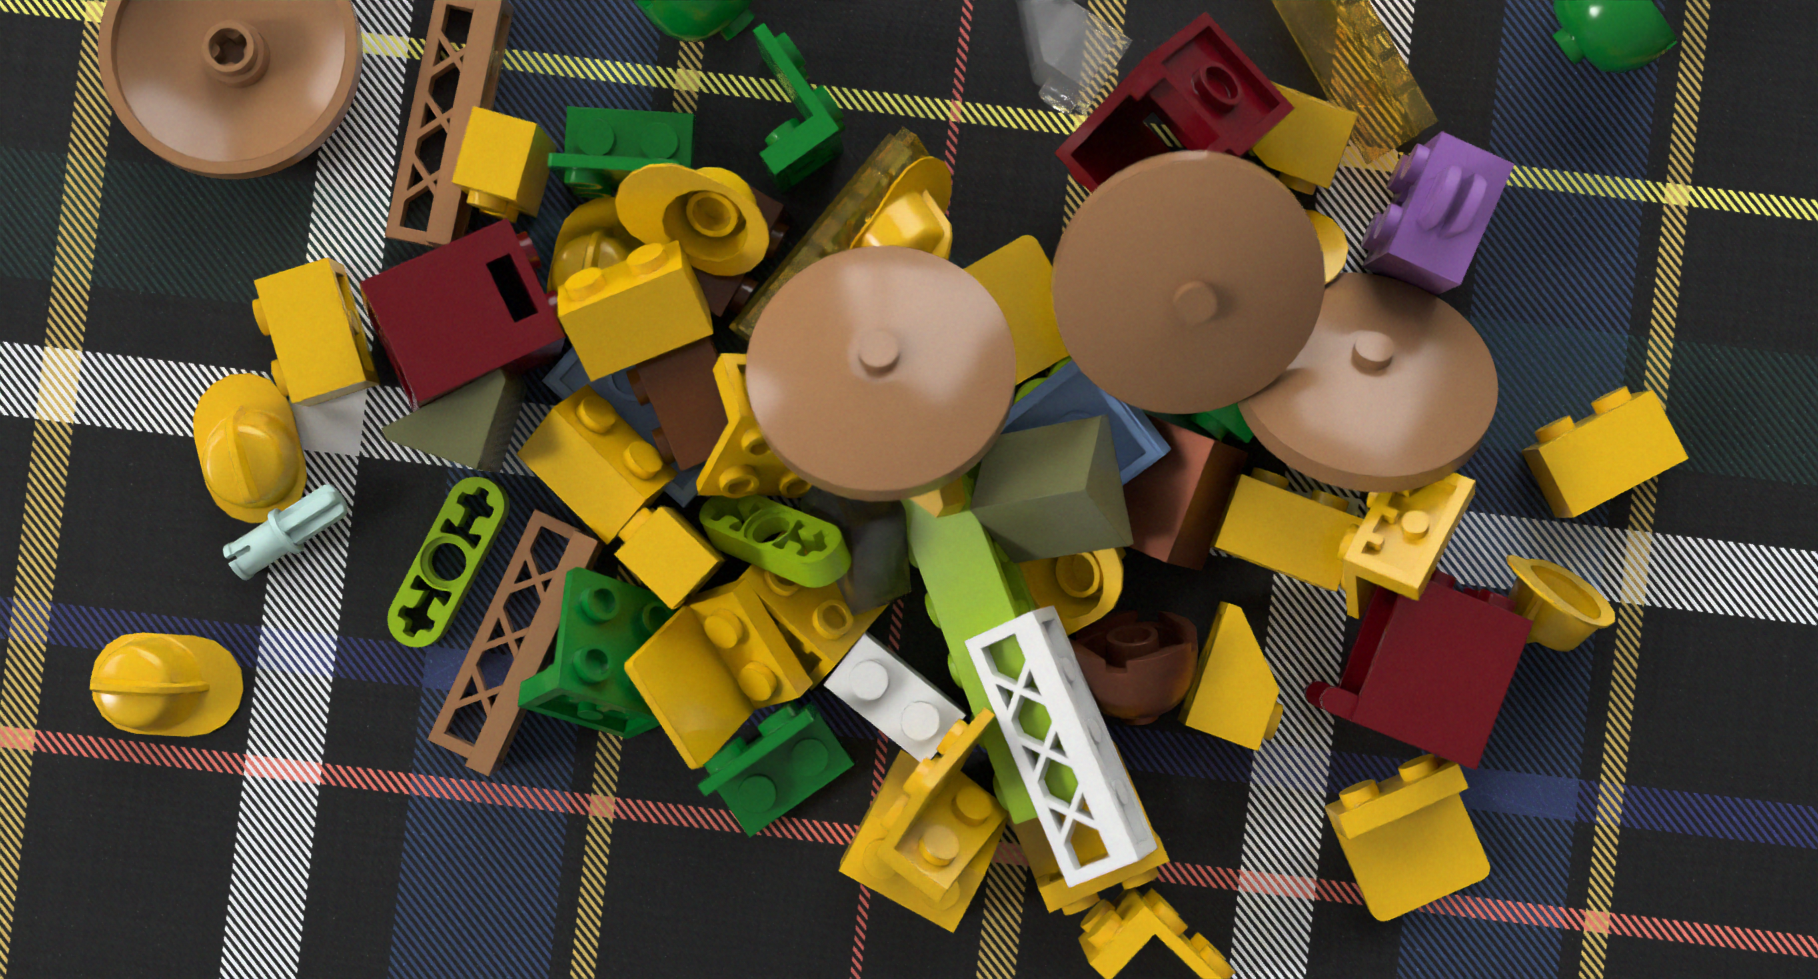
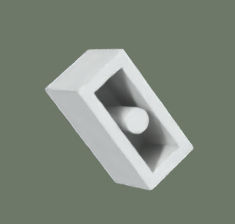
M868 631L863 633L824 683V686L919 762L925 757L931 760L937 752L936 748L959 718L963 720L966 716L963 707Z

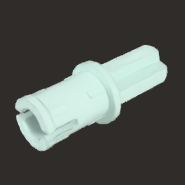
M325 484L283 511L278 508L269 511L266 522L236 541L226 544L223 547L224 556L227 559L236 556L237 559L228 563L229 566L241 579L249 580L255 573L289 552L299 554L304 550V542L346 516L348 513L347 503L342 494L332 484Z

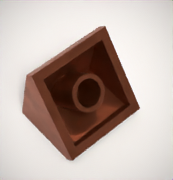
M1144 413L1170 446L1171 450L1122 486L1134 543L1129 545V547L1166 563L1202 571L1211 548L1209 547L1235 478L1241 473L1248 453Z

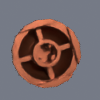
M1138 610L1120 611L1106 614L1103 618L1076 631V641L1069 637L1076 659L1099 711L1112 717L1120 718L1122 722L1129 725H1145L1158 719L1159 715L1173 709L1190 693L1196 680L1198 643L1196 626L1188 618L1172 612L1158 611L1159 622L1145 621L1135 623L1138 618Z

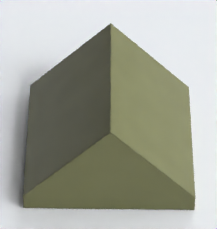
M499 368L381 428L388 441L473 469L500 473L528 388L521 376Z
M1108 414L1000 434L994 445L983 457L969 510L1013 563L1134 544Z

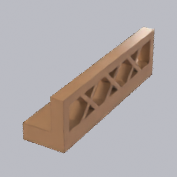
M434 0L385 237L439 248L466 236L472 206L466 203L468 195L451 181L473 106L493 111L514 8L508 0ZM450 8L473 13L466 46L457 52L445 35ZM443 45L450 56L439 63ZM457 66L460 76L453 108L443 113L432 96L436 79ZM430 107L437 118L426 125ZM444 128L447 137L440 169L431 175L419 158L421 144L423 140ZM417 169L424 180L413 186ZM430 189L434 198L427 231L404 227L409 202Z
M539 509L534 510L427 740L468 758L465 766L486 776H490L500 770L528 710L517 706L520 683L546 670L556 650L566 573L577 566L593 571L605 545L601 538ZM544 527L570 539L557 569L541 574L533 548ZM527 563L532 578L518 583ZM551 579L548 588H546L544 581ZM535 585L541 603L530 627L515 632L506 606L512 593ZM500 621L505 636L491 641ZM525 636L520 646L518 638ZM508 642L514 661L503 684L488 690L479 664L486 650ZM472 679H474L478 694L464 698ZM498 694L495 702L493 703L491 696ZM479 700L482 701L487 719L475 744L448 732L460 707Z

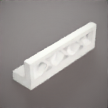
M1052 605L1031 611L964 641L1068 888L1136 862L1157 849L1158 846L1082 673L1055 606ZM1012 635L1016 636L1026 659L1019 680L998 672L988 646ZM1032 677L1034 678L1038 689L1030 686ZM1006 689L1014 692L1011 700ZM1025 697L1043 704L1047 708L1052 723L1045 742L1024 733L1018 716ZM1058 739H1060L1064 751L1056 747ZM1032 750H1034V751L1040 753V756H1039V759H1038L1037 762H1036V759H1035V757H1034V754H1033ZM1051 759L1073 769L1078 786L1071 803L1051 795L1044 777ZM1085 800L1090 812L1082 809ZM1058 812L1066 815L1064 824L1062 823V820ZM1077 821L1099 830L1109 856L1081 867L1070 842Z

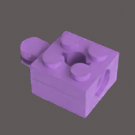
M1440 132L1424 145L1417 143L1409 156L1403 154L1398 160L1386 188L1395 193L1392 201L1383 214L1377 212L1374 215L1363 236L1361 247L1369 250L1362 268L1381 276L1407 282L1435 296L1461 285L1515 164L1445 132Z

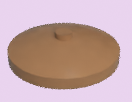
M108 0L99 29L98 62L104 90L112 108L128 131L145 147L170 164L193 174L218 179H248L275 173L294 165L318 149L334 133L351 107L357 92L363 62V42L359 20L351 0Z
M1208 151L1167 153L1138 162L1118 172L1101 184L1077 209L1060 239L1055 254L1051 278L1052 304L1060 335L1073 361L1096 386L1107 394L1129 405L1153 412L1169 414L1206 412L1226 407L1255 394L1275 380L1296 359L1310 338L1320 315L1325 290V263L1317 233L1305 210L1289 189L1269 172L1241 158L1223 153Z
M869 246L846 250L825 257L797 273L779 289L762 311L754 327L746 358V381L753 415L758 428L771 450L791 471L812 485L835 495L865 501H893L924 495L940 489L968 472L986 455L1001 434L1011 411L1016 386V356L1013 338L1003 312L984 286L969 273L950 261L925 251L899 246Z
M1340 272L1333 281L1325 285L1324 299L1317 323L1306 345L1296 359L1270 384L1255 394L1239 401L1238 407L1246 424L1257 439L1278 459L1304 475L1329 485L1355 491L1375 493L1398 492L1437 482L1458 470L1475 454L1485 438L1495 413L1498 400V379L1493 359L1481 336L1448 303L1417 286L1401 280L1369 273Z

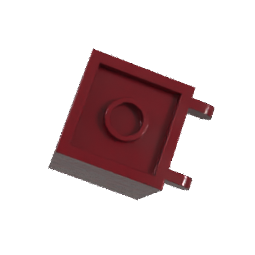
M1204 12L1147 55L1054 153L1067 166L1073 178L1085 186L1092 194L1105 181L1131 165L1152 157L1172 153L1144 123L1152 112L1189 151L1223 153L1242 159L1295 108L1210 15Z
M508 218L359 282L365 312L400 381L413 412L499 368L518 376H523L558 360L560 357L566 332L558 317L557 293L552 290L544 294L536 269L541 268L537 251L525 231L517 235L515 234ZM496 263L499 264L525 319L514 323L487 268Z
M1436 569L1418 601L1379 585L1368 605L1337 687L1318 680L1311 681L1304 689V697L1309 704L1326 710L1329 713L1476 770L1534 621L1514 614L1518 602L1485 589L1477 591L1468 587H1464L1462 593L1453 590L1457 578Z

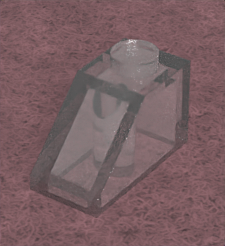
M1016 0L1032 80L1042 88L1038 93L1039 96L1046 103L1064 114L1070 115L1073 109L1086 116L1127 54L1133 40L1072 0Z

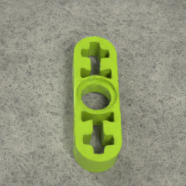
M469 477L458 482L450 491L389 608L388 626L390 632L403 645L417 648L432 645L441 640L448 632L509 514L510 503L508 495L498 482L489 478ZM484 488L489 492L486 502L494 510L491 517L478 516L468 532L481 535V540L476 546L469 538L460 534L448 533L446 530L450 522L457 527L465 525L471 511L467 505L463 504L465 496L467 494L479 495ZM446 543H452L460 547L466 557L464 572L452 581L440 578L432 566L434 552ZM421 578L432 588L450 591L452 595L448 603L441 596L435 597L428 609L427 616L435 621L433 629H420L416 634L409 631L412 626V620L405 616L407 607H420L430 590L417 587Z
M754 494L741 498L713 496L700 510L699 519L713 547L805 587L817 588L829 585L840 579L851 565V555L838 527L760 495ZM782 531H787L781 537L773 541L762 543L766 538L773 534ZM805 548H806V550H807V552H808L807 555H805V553H804Z

